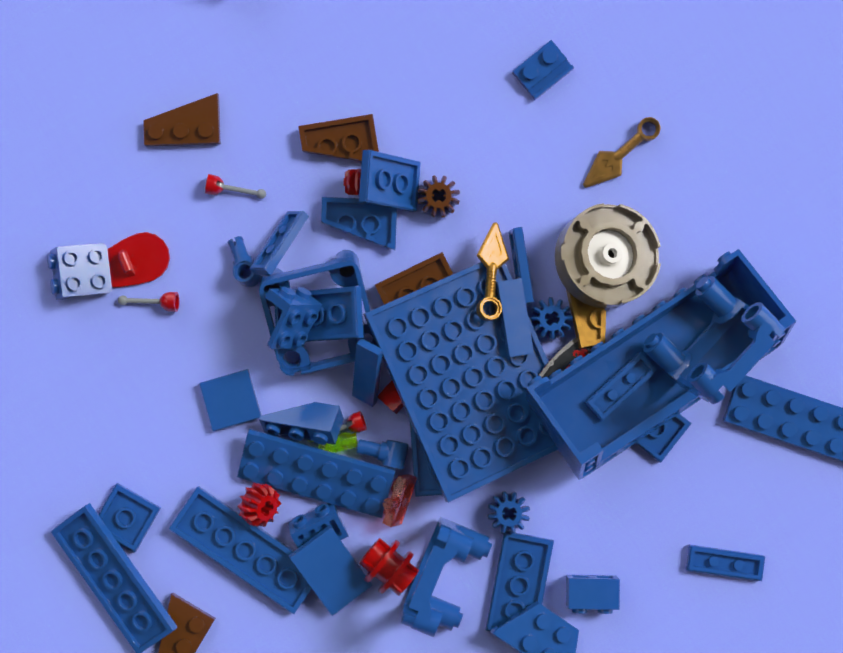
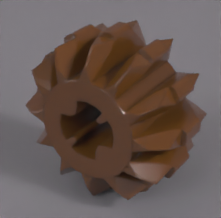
M434 175L432 176L433 185L427 180L423 181L424 186L428 190H418L420 195L426 196L418 199V204L427 203L422 211L426 213L432 208V218H435L437 211H440L441 218H445L446 213L444 209H447L452 214L455 210L450 204L459 205L460 201L452 197L459 195L460 191L450 190L455 185L454 181L445 185L446 176H443L441 183H438L437 177ZM437 192L440 194L443 192L445 194L443 199L445 200L443 202L440 200L433 201V193Z

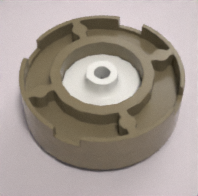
M602 203L587 208L570 220L563 228L555 247V266L562 284L577 300L596 308H614L637 299L653 285L661 266L658 248L661 246L654 228L638 211L622 204L617 206Z

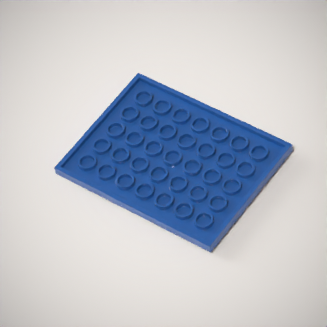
M482 262L363 314L377 347L383 349L382 358L442 495L448 503L558 450L526 400L528 383L539 376L548 363L547 357L529 316L534 354L507 358L501 316L499 315V317L491 321L482 320L478 316L476 307L479 301L485 298L487 268ZM504 263L497 269L496 282L512 280L507 265ZM495 289V298L498 299L497 291ZM485 302L483 311L486 315L492 316L495 313V307L491 302Z

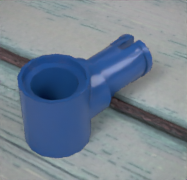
M234 237L235 241L230 239L227 242L235 260L233 261V276L244 286L254 287L260 282L261 275H255L252 272L248 278L243 279L244 271L250 269L254 262L252 256H249L243 237Z
M360 439L357 454L377 458L384 466L404 469L409 444L393 440L382 441L381 444Z

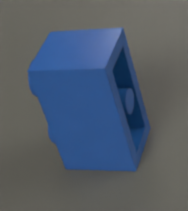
M566 575L567 608L572 609L573 613L580 614L587 613V609H596L597 613L612 614L613 610H619L620 579L616 575Z

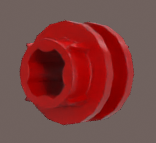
M378 538L359 562L362 567L369 571L364 578L366 582H370L374 577L382 582L378 589L381 594L389 588L399 596L419 572V569L410 563L414 555L411 551L407 552L404 556L395 551L400 544L397 540L393 541L389 546L381 538Z

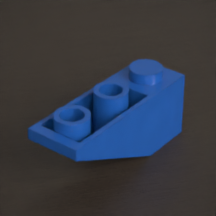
M319 402L261 415L259 418L264 433L272 436H287L298 441L302 439L311 440L321 445L326 443L336 444L344 420L340 406Z

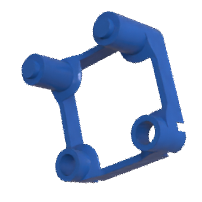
M342 250L335 256V259L325 263L287 272L275 268L271 276L262 275L259 296L270 336L275 329L270 307L275 305L265 298L269 289H281L282 287L290 289L289 280L329 271L331 279L341 287L361 286V297L365 313L371 311L357 254L351 250ZM364 324L363 333H368L373 337L368 324ZM357 338L348 339L350 351L348 354L310 362L308 352L303 346L300 348L274 349L281 371L286 375L294 376V373L297 372L305 374L355 362L356 343L358 341ZM373 338V340H372L371 343H372L373 345L377 346V344H376V342H375V340H374V338ZM295 351L299 354L300 358L298 361L290 363L285 360V353Z
M714 276L702 278L697 283L695 294L714 312L711 324L685 351H680L662 333H654L645 340L644 352L680 387L706 402L716 404L725 398L719 389L724 386L731 392L776 343L769 336L773 331L778 337H781L784 327L761 302L751 306L734 297ZM742 315L741 321L749 328L748 336L753 341L726 370L713 369L707 362H701L696 365Z
M440 517L418 568L419 572L415 576L404 602L401 623L431 637H434L438 626L450 631L453 627L458 628L463 617V613H460V607L432 596V593L444 565L450 560L455 559L464 563L467 556L481 560L482 556L487 558L492 547V543L488 542L489 536Z

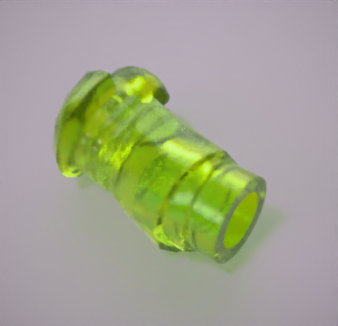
M341 433L338 435L335 445L328 443L324 445L319 444L318 449L334 453L357 448L356 433Z

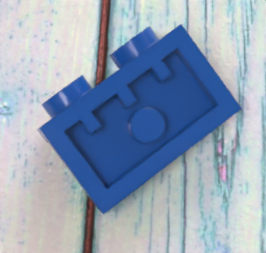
M330 503L321 504L315 510L304 515H298L288 522L290 535L297 548L301 547L329 525L340 540L349 537L337 513L336 506Z

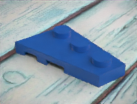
M322 197L321 223L396 250L397 209L359 202V198Z

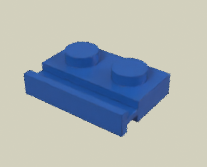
M550 40L514 69L512 73L527 92L531 94L533 99L536 100L570 73L574 66L568 62L565 55Z

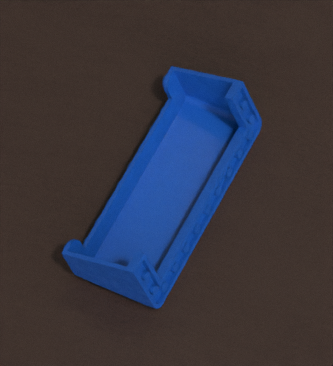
M739 249L733 253H730V251L724 253L718 258L719 264L714 268L713 273L708 276L706 274L701 275L693 282L694 285L688 289L685 287L681 288L673 295L674 298L667 303L665 301L660 302L652 309L653 312L649 315H640L632 322L633 325L628 329L621 328L611 336V340L605 344L599 342L591 348V353L585 357L582 355L576 357L570 362V367L564 371L559 369L549 377L542 378L537 376L528 383L526 400L578 480L588 476L701 400L698 396L680 387L644 352V342L651 334L662 333L680 351H685L711 324L714 314L695 294L696 285L702 278L714 276L734 297L749 306L761 302L784 327V332L781 337H778L773 331L769 336L776 343L762 358L784 343L796 320ZM742 315L696 365L701 362H707L713 369L726 370L753 341L748 336L749 328L741 321ZM638 352H642L658 371L601 422L584 402ZM607 360L616 363L612 375L606 363Z

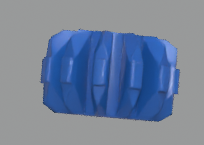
M553 297L548 298V307L543 300L538 301L542 310L533 307L532 311L538 314V317H530L531 322L538 321V325L534 326V330L537 331L542 328L539 335L541 338L545 337L547 331H549L550 340L555 338L554 331H556L560 338L563 337L564 333L561 327L565 330H570L571 326L564 322L573 320V316L564 315L565 312L570 310V307L567 306L561 310L560 307L563 304L561 299L554 306ZM554 312L556 314L554 318H557V323L548 325L546 323L548 319H545V315H550Z
M503 491V500L500 501L496 495L493 497L497 506L488 504V509L495 512L488 514L487 517L491 520L496 519L492 523L494 529L502 524L500 528L502 534L506 532L507 526L511 534H515L514 526L516 524L521 530L524 529L520 520L529 521V516L522 513L528 512L530 507H520L526 499L521 497L515 501L517 497L516 492L513 491L510 499H508L506 491ZM505 507L508 509L515 508V511H512L514 514L512 518L509 516L504 518L502 516L505 514L503 511Z

